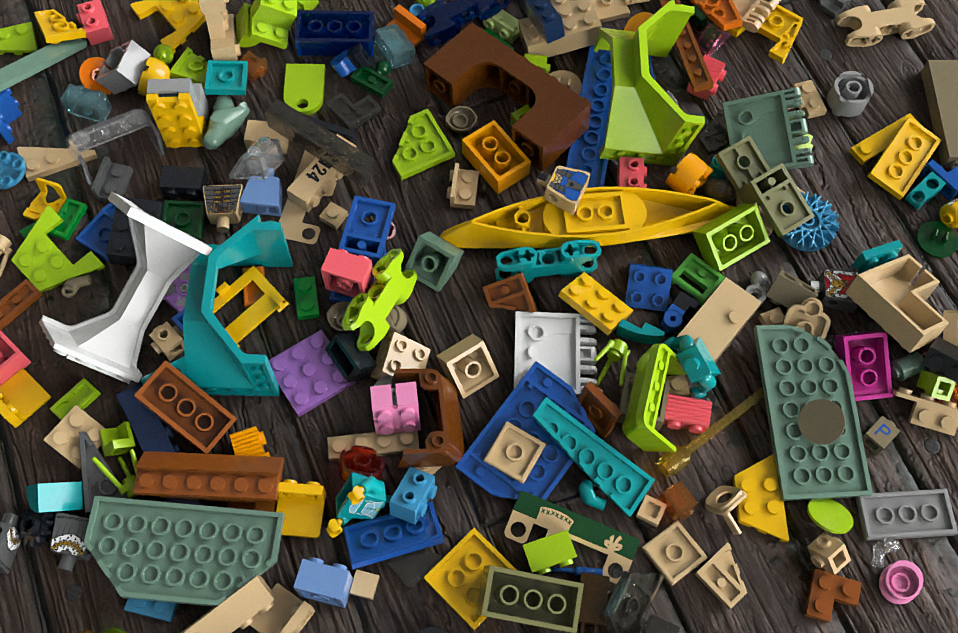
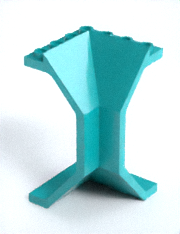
M257 215L221 245L207 244L213 248L209 256L201 253L191 264L183 316L185 374L189 380L208 395L279 397L280 394L279 384L267 356L242 352L213 314L218 269L225 266L253 265L293 267L281 223L275 221L262 222L260 215Z

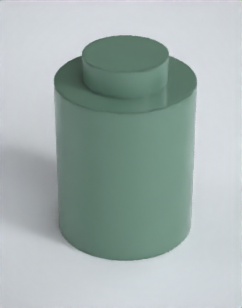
M914 351L891 361V376L898 381H903L921 373V370H926V366L921 364L924 358L920 353Z

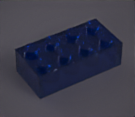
M298 10L295 32V45L298 56H338L341 52L360 42L369 57H374L376 29L374 11Z

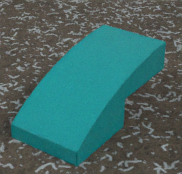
M624 319L621 320L616 331V335L644 344H660L665 333L646 322L641 329Z

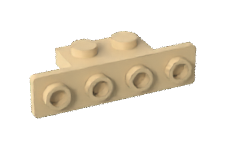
M899 387V390L892 388V394L915 401L908 419L909 423L955 436L958 427L957 403L945 400L942 403L934 401L935 398L921 393V396L912 394L913 390Z

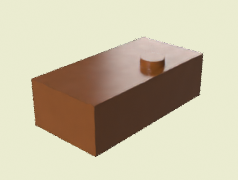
M166 360L133 396L136 401L202 454H208L237 420L235 416Z

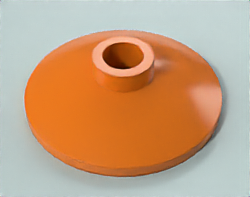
M92 57L85 60L79 69V79L86 90L92 94L104 96L112 92L94 78V76H98L102 66L107 67L104 64L106 59L101 57Z

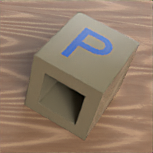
M881 416L862 436L863 444L872 453L877 455L895 438L900 430L896 428V425L891 420Z

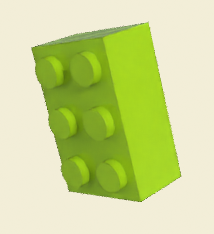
M741 203L692 231L704 262L717 271H722L770 242L756 204Z

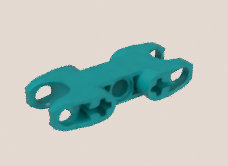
M574 240L565 242L559 248L534 250L531 247H521L501 252L496 256V282L503 280L499 275L501 271L511 272V276L523 272L527 283L531 282L534 277L559 274L562 277L568 278L580 276L583 272L586 274L592 273L598 268L596 259L601 255L600 244L594 240ZM587 246H592L596 249V252L594 254H586L584 249ZM508 257L512 262L503 265L500 260ZM543 261H550L551 264H545ZM591 261L593 266L586 268L582 264Z

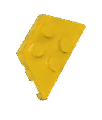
M774 454L734 475L732 478L733 487L745 491L747 495L736 506L738 523L747 527H754L765 535L768 533L779 538L781 542H788L789 535L784 501H781Z

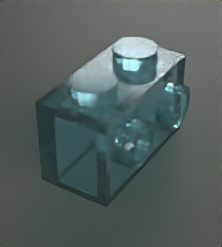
M396 23L376 29L375 45L392 69L413 63L415 47L409 42L404 31Z
M69 83L60 98L68 113L100 123L105 122L112 109L106 94L99 90L87 89L82 85L76 86Z

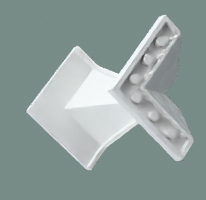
M111 192L108 200L128 216L137 264L109 312L72 326L65 325L43 315L39 324L46 334V338L50 342L49 344L54 348V352L128 384L131 380L139 383L142 374L137 368V360L143 335L171 283L201 253L209 256L213 248L147 214L133 202Z

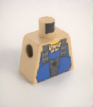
M557 166L552 176L541 172L537 179V184L546 187L545 199L574 215L588 186L590 173Z

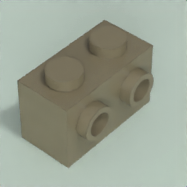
M781 270L766 296L769 297L772 303L776 305L782 304L789 308L793 304H802L807 298H816L819 290Z

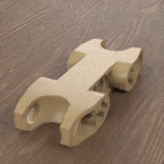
M895 0L888 5L887 9L871 12L867 5L858 6L839 14L835 21L840 27L854 29L853 32L847 35L845 44L850 47L872 46L879 43L884 35L899 33L902 39H911L931 31L935 26L933 19L917 16V13L922 11L925 5L924 0Z

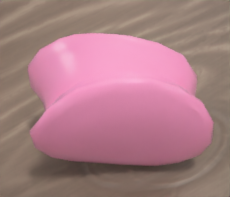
M907 560L896 561L885 567L879 579V588L882 595L894 604L910 602L919 594L923 586V575L920 569L914 563Z

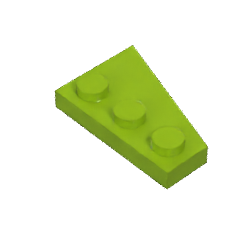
M32 22L0 29V55L5 52L22 55L23 53H33L38 50Z

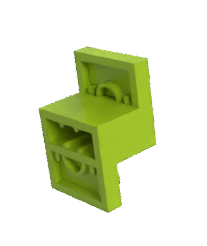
M255 0L250 8L249 39L286 49L288 46V30L297 17V0Z

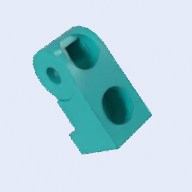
M932 171L907 195L905 201L916 210H919L942 190L946 182ZM930 180H934L937 183V187Z

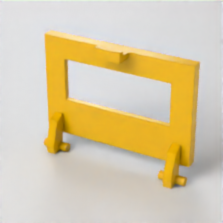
M254 265L230 286L226 282L221 284L216 289L219 295L214 299L213 314L251 281H254L265 293L225 328L238 347H240L238 343L275 310L281 312L289 305Z

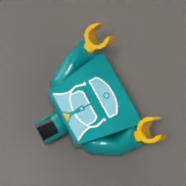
M352 472L335 497L336 519L329 521L326 528L328 534L334 538L342 532L341 526H344L351 519H373L381 508L390 509L389 501L392 496L386 495L384 482L377 480L374 476L367 477Z

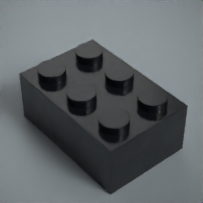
M124 197L147 214L159 220L162 219L163 207L161 202ZM116 207L106 255L110 264L135 267L137 259L128 216Z

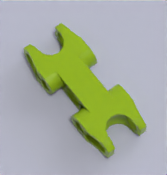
M392 249L377 261L372 269V274L376 279L367 293H360L355 296L347 307L342 320V327L345 331H354L360 327V335L357 340V347L360 351H370L384 338L390 328L386 317L394 305L404 303L413 291L417 280V273L414 269H406L404 272H401V263L404 258L401 249Z

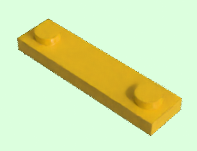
M909 113L850 148L849 152L863 165L885 151L908 117H911L917 123L919 122Z

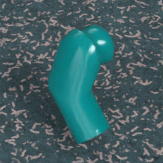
M583 480L579 485V493L583 503L603 511L607 500L595 495L593 483L590 480Z

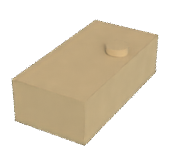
M726 277L677 337L690 335L693 340L701 337L711 357L716 362L756 313L762 302Z

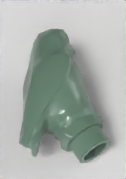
M220 95L216 98V103L213 106L214 112L210 116L208 131L202 140L206 149L213 150L218 148L240 128L250 113L245 102L234 107L230 96Z

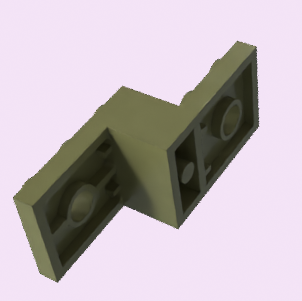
M750 135L715 155L741 201L747 204L758 202L779 238L815 217L784 164L781 163L770 169ZM739 158L746 161V168L739 164ZM783 204H785V205H787V206L789 207V209H790V213H789V214H786V213L783 211V209H782Z

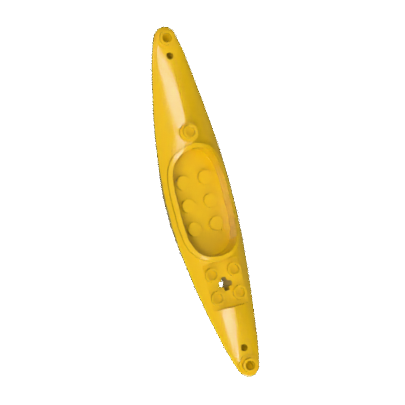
M640 187L586 188L574 215L550 203L545 199L544 195L505 206L472 220L465 221L443 231L440 238L458 248H559L565 242L574 240H594L599 242L600 246L693 233L692 231L733 209L734 206L708 197Z

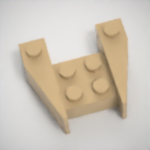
M199 0L201 13L205 15L211 39L213 60L238 61V56H241V50L236 40L234 14H228L226 9V3H229V0Z

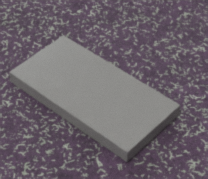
M947 489L873 493L870 496L855 497L864 541L955 536L958 534Z

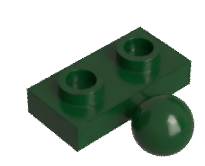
M381 60L376 64V71L369 67L356 69L350 76L351 82L382 99L394 86L393 81L385 77L391 70L390 64L385 60Z

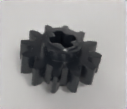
M24 509L25 516L19 517L20 526L17 527V530L21 531L18 539L24 540V546L41 547L42 543H49L47 536L53 535L52 528L55 521H52L51 518L55 513H36L32 509Z

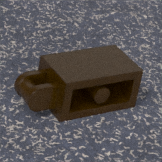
M581 572L578 583H583L584 587L578 625H580L579 633H590L584 632L585 626L592 627V633H598V629H602L605 623H609L611 609L607 608V600L612 598L613 584H609V576Z

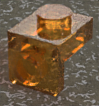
M250 50L239 60L248 61V76L254 81L258 77H263L268 70L267 60L264 57L260 59Z

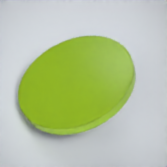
M812 499L807 506L808 515L820 528L831 533L844 534L853 527L852 515L840 503L832 499Z

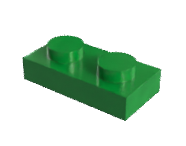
M315 276L293 279L298 320L319 318Z

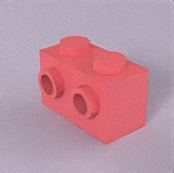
M92 0L77 5L79 13H76L80 25L83 24L81 28L86 32V38L84 39L88 38L91 46L114 39L100 0Z
M620 156L617 166V187L647 188V184H644V179L647 177V167L644 166V158Z

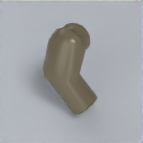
M90 275L68 279L61 289L62 295L66 298H71L80 287L91 285Z

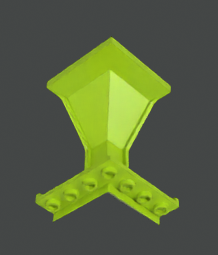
M671 0L640 25L636 32L599 27V35L593 45L594 52H598L599 49L610 51L612 94L605 138L599 150V158L619 160L620 156L644 158V163L675 166L705 125L704 116L684 113L649 73L648 55L667 57L690 16L694 15V6L675 4V0Z

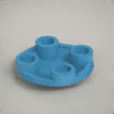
M1 151L0 189H9L17 185L23 178L26 171V163L24 158L17 153Z

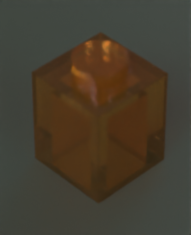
M681 480L662 492L658 498L661 502L667 504L666 510L674 521L680 517L683 520L687 519L694 513L693 508L697 505V501Z

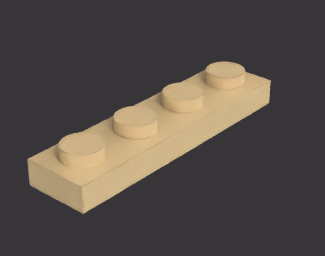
M418 431L393 433L390 435H376V432L327 437L330 462L402 454L404 449H419Z

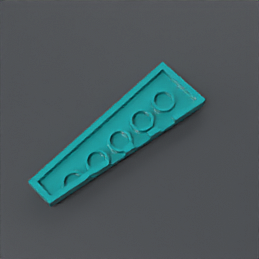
M547 397L543 398L531 417L627 517H631L655 479Z

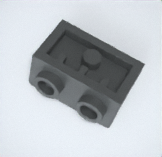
M104 156L102 163L98 165V173L95 180L91 182L90 188L96 200L111 203L108 200L111 192L122 197L124 196L133 169L131 166L112 163L109 157Z

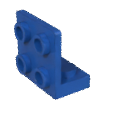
M628 263L627 271L629 276L625 304L634 308L667 311L673 270L666 267Z

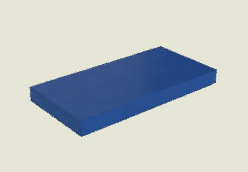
M432 502L427 503L425 515L419 517L416 524L387 514L342 527L352 569L444 543V537Z

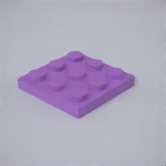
M322 330L269 360L280 389L298 417L356 383L355 381L347 382L326 352L325 348L330 342Z

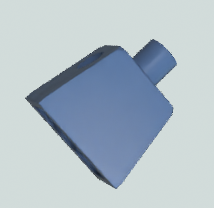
M264 168L262 175L250 176L240 198L243 213L282 215V185L280 178L274 177L275 171L273 169Z

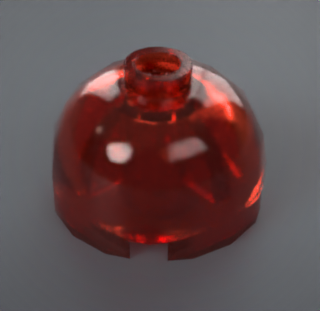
M355 445L351 446V450L346 452L345 449L342 450L338 460L340 479L345 484L353 472L365 477L374 476L377 480H380L385 467L383 456L380 458L376 455V450L366 446Z

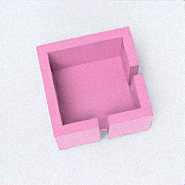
M416 381L395 384L397 405H393L391 384L370 387L376 435H390L401 432L410 433L421 430Z

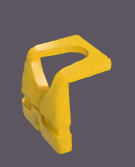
M37 177L35 181L40 189V193L30 203V207H27L23 212L25 218L33 221H38L49 205L58 214L67 199L60 184ZM46 185L56 190L60 196L58 200L47 203Z

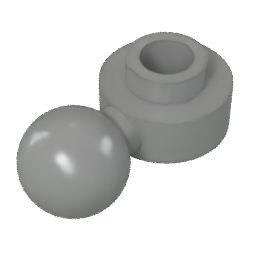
M756 271L750 277L752 285L748 286L745 291L761 301V306L767 295L763 288L767 283V276L762 271Z

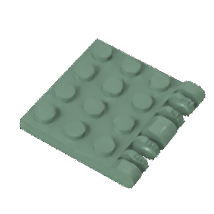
M795 87L723 102L730 146L750 135L770 169L781 163L784 164L787 170L813 166V156L810 155L812 153L811 148L794 149V145L798 146L810 141L808 136H804L808 134L806 119L802 118L805 113L803 110L787 111V108H794L803 104L802 99H800V88ZM739 158V164L746 168V161Z

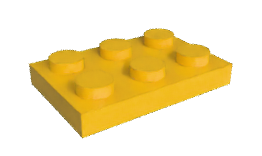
M585 272L563 288L558 295L606 335L614 331L621 320H626L633 312V309Z

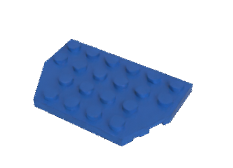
M535 361L455 468L491 496L517 500L522 490L546 500L574 461L531 417L543 398L547 397L593 433H595V429L586 416L584 408L579 403L572 386ZM506 421L546 443L524 484L519 483L484 462L487 453Z

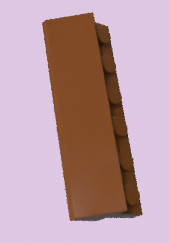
M145 451L135 465L137 473L133 493L135 495L160 496L161 499L255 503L256 500L277 501L279 483L282 481L284 457Z

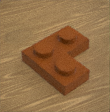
M813 569L804 616L826 623L830 622L834 601L853 607L858 606L862 583L820 569Z

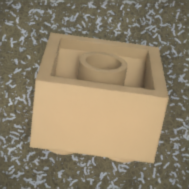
M474 334L437 355L445 375L456 386L457 392L463 399L500 377L484 341Z

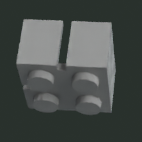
M130 40L110 50L104 62L107 67L102 66L96 81L113 94L125 92L128 88L136 87L139 84L142 72L148 67L145 64L151 54L133 40Z

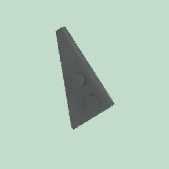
M79 432L85 513H91L95 496L128 499L126 494L121 495L118 488L92 461V458L96 457L115 477L87 432Z

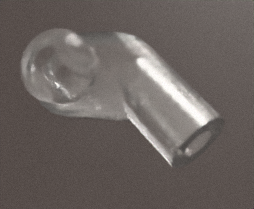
M886 537L874 545L872 566L883 568L885 555L899 550L900 544L895 538Z

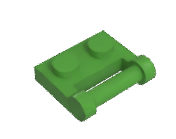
M691 253L672 274L671 284H676L695 298L700 306H703L725 277ZM683 274L704 289L705 292L702 294L680 278V276Z

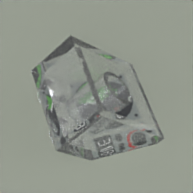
M270 137L259 138L258 142L248 148V151L240 157L230 172L229 177L231 179L265 180L285 161L279 139H270Z

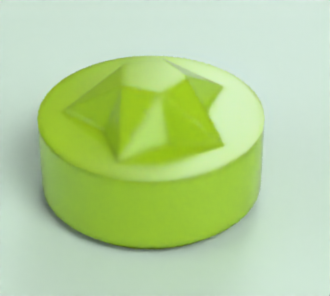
M160 44L155 47L153 56L165 64H169L173 60L174 52L170 46Z

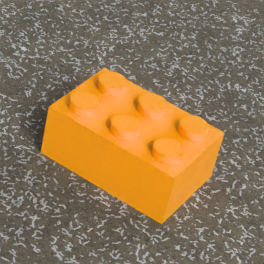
M495 120L462 139V154L479 171L480 175L497 194L530 174V159Z

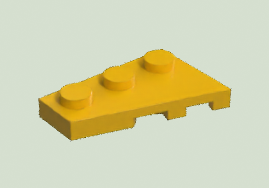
M54 9L34 12L35 20L46 43L58 44L61 41L86 38V32L83 28L78 29L74 22H67L66 18Z

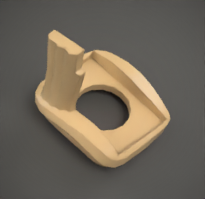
M732 486L717 487L706 498L705 508L711 513L722 515L733 534L740 535L742 533L731 516L730 511L747 497L746 492ZM723 494H732L728 501L717 503L718 498Z

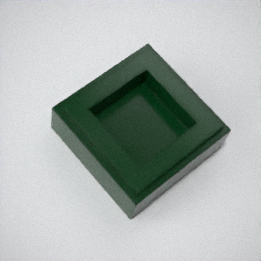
M693 5L695 13L690 16L688 21L698 31H701L705 28L707 16L696 5Z

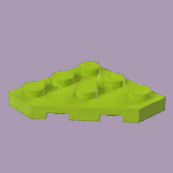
M429 109L410 116L406 131L400 140L398 151L392 160L393 167L401 180L455 157L453 148Z

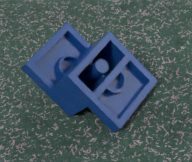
M9 88L0 92V137L8 145L15 141L11 134L13 130L9 124L22 115L18 108L20 104L13 96H10L13 93Z

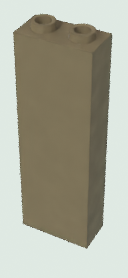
M928 60L921 70V76L934 135L941 139L937 146L940 163L943 168L954 169L958 166V60Z

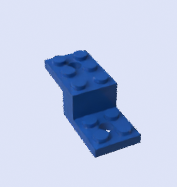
M355 195L338 249H344L356 256H366L372 261V267H374L377 261L387 253L386 240L396 209L395 203ZM368 216H373L376 218L375 221L371 223L364 221V219ZM331 291L329 300L332 303L351 302L353 298Z

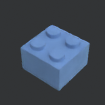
M310 557L309 560L302 559L293 587L298 595L346 608L353 582L352 575L347 570V567L338 563H333V566L325 565L323 560Z

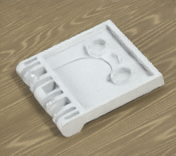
M516 311L514 389L535 361L572 386L576 397H579L584 386L590 381L596 386V379L580 378V373L589 375L597 373V368L594 366L597 364L594 361V358L597 356V349L594 347L597 345V340L580 337V334H595V325L581 314Z

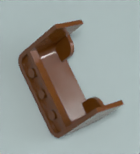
M396 369L390 382L391 388H396L395 384L416 381V388H423L434 392L438 431L431 432L427 436L425 441L426 449H404L397 462V468L456 466L465 454L456 386L434 369Z

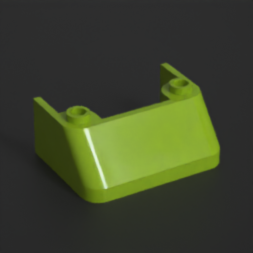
M654 344L637 362L636 374L622 430L626 437L644 452H676V447L655 430V424L666 375H686V372L677 355L666 344Z

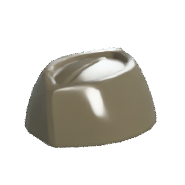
M466 106L452 108L445 118V126L457 133L469 132L478 125L477 115L471 108Z
M338 302L327 311L326 316L333 329L340 332L351 331H345L342 327V320L350 302Z
M394 305L386 317V321L390 325L386 334L389 335L393 332L399 334L407 324V315L398 305Z

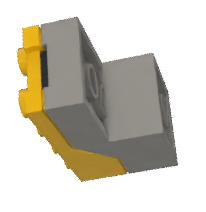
M191 78L148 79L146 101L166 147L197 148L204 146L202 140L208 131L209 104L202 84L192 83Z

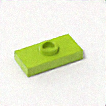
M83 378L58 400L50 410L62 420L75 405L84 410L101 393Z

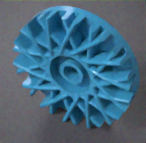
M808 191L805 194L800 192L815 217L781 238L797 250L805 252L819 251L827 247L837 235L836 232L839 230L838 225L840 222H836L839 215L835 214L836 210L831 211L832 203L827 204L828 200L824 202L820 200L821 195L816 197V193H814L812 196H808ZM783 204V206H782L783 211H784L786 214H789V213H790L789 207H788L787 205Z

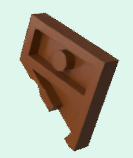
M523 272L482 287L489 307L528 311L530 313L537 311Z

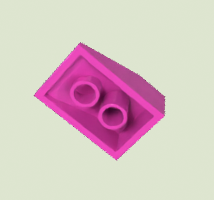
M876 330L834 335L836 355L840 360H843L848 369L855 401L893 397L887 333Z

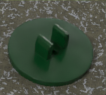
M926 222L917 231V243L921 250L929 256L946 258L952 255L958 247L957 234L943 222Z

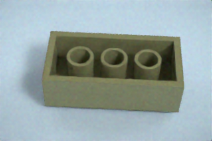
M487 565L484 566L476 615L568 633H577L584 584Z

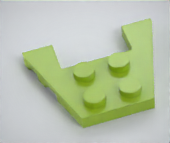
M50 205L46 207L11 259L41 293L65 284L70 278L85 276L89 272L105 267L92 251L73 265L47 237L50 231L63 222L62 218Z

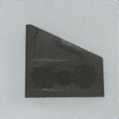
M723 109L718 112L714 120L708 124L706 130L698 137L697 141L707 156L724 149L726 145H730Z

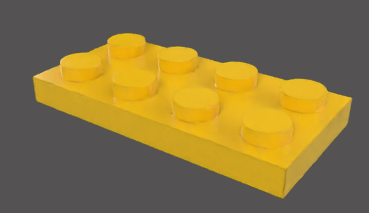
M908 117L867 177L901 200L941 142V139L911 117Z

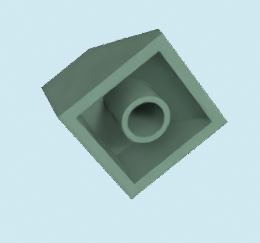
M429 231L419 235L404 271L406 269H414L417 273L418 281L440 292L456 270L464 251Z

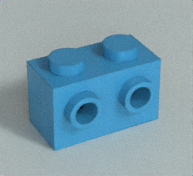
M409 467L389 501L390 515L416 524L419 517L425 515L429 499H433L437 492L435 476Z

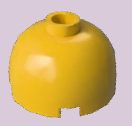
M149 57L145 65L149 66V68L142 72L139 81L138 94L143 96L147 95L148 79H170L171 72L169 67L154 57Z

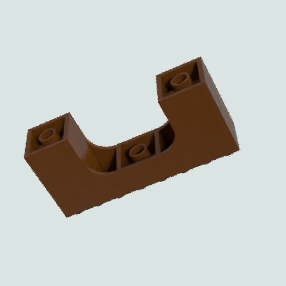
M470 23L423 63L426 89L452 108L459 106L473 92L482 88H494L520 106L528 105L531 109L512 125V140L530 159L531 165L541 172L550 166L589 129L591 103L585 97H581L570 87L559 82L557 78L544 72L541 67L535 66L526 57L519 55L511 47L504 45L496 37L491 36L483 28L473 23Z

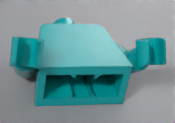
M682 335L676 338L672 336L662 344H666L672 351L679 348L677 358L692 383L700 384L689 390L693 392L695 398L701 399L715 387V376L721 374L701 337L693 340L690 335Z

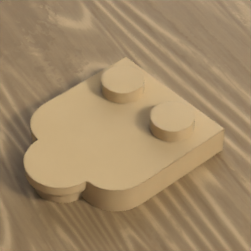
M810 297L805 299L802 304L791 305L787 309L782 325L803 328L805 332L825 340L830 327V318L823 312L821 301Z

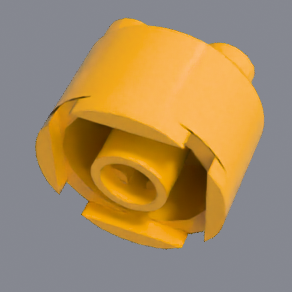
M691 152L676 166V170L674 173L671 172L665 183L675 192L694 195L697 188L700 189L705 184L713 169Z

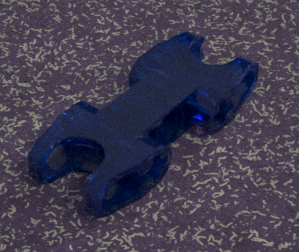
M438 0L427 6L416 17L419 20H422L424 17H430L423 23L426 24V28L433 27L426 32L424 38L429 46L437 45L454 38L460 33V26L476 17H479L481 20H487L497 15L511 0H504L500 3H497L498 0H452L449 3L445 0ZM438 34L435 39H430L433 35Z

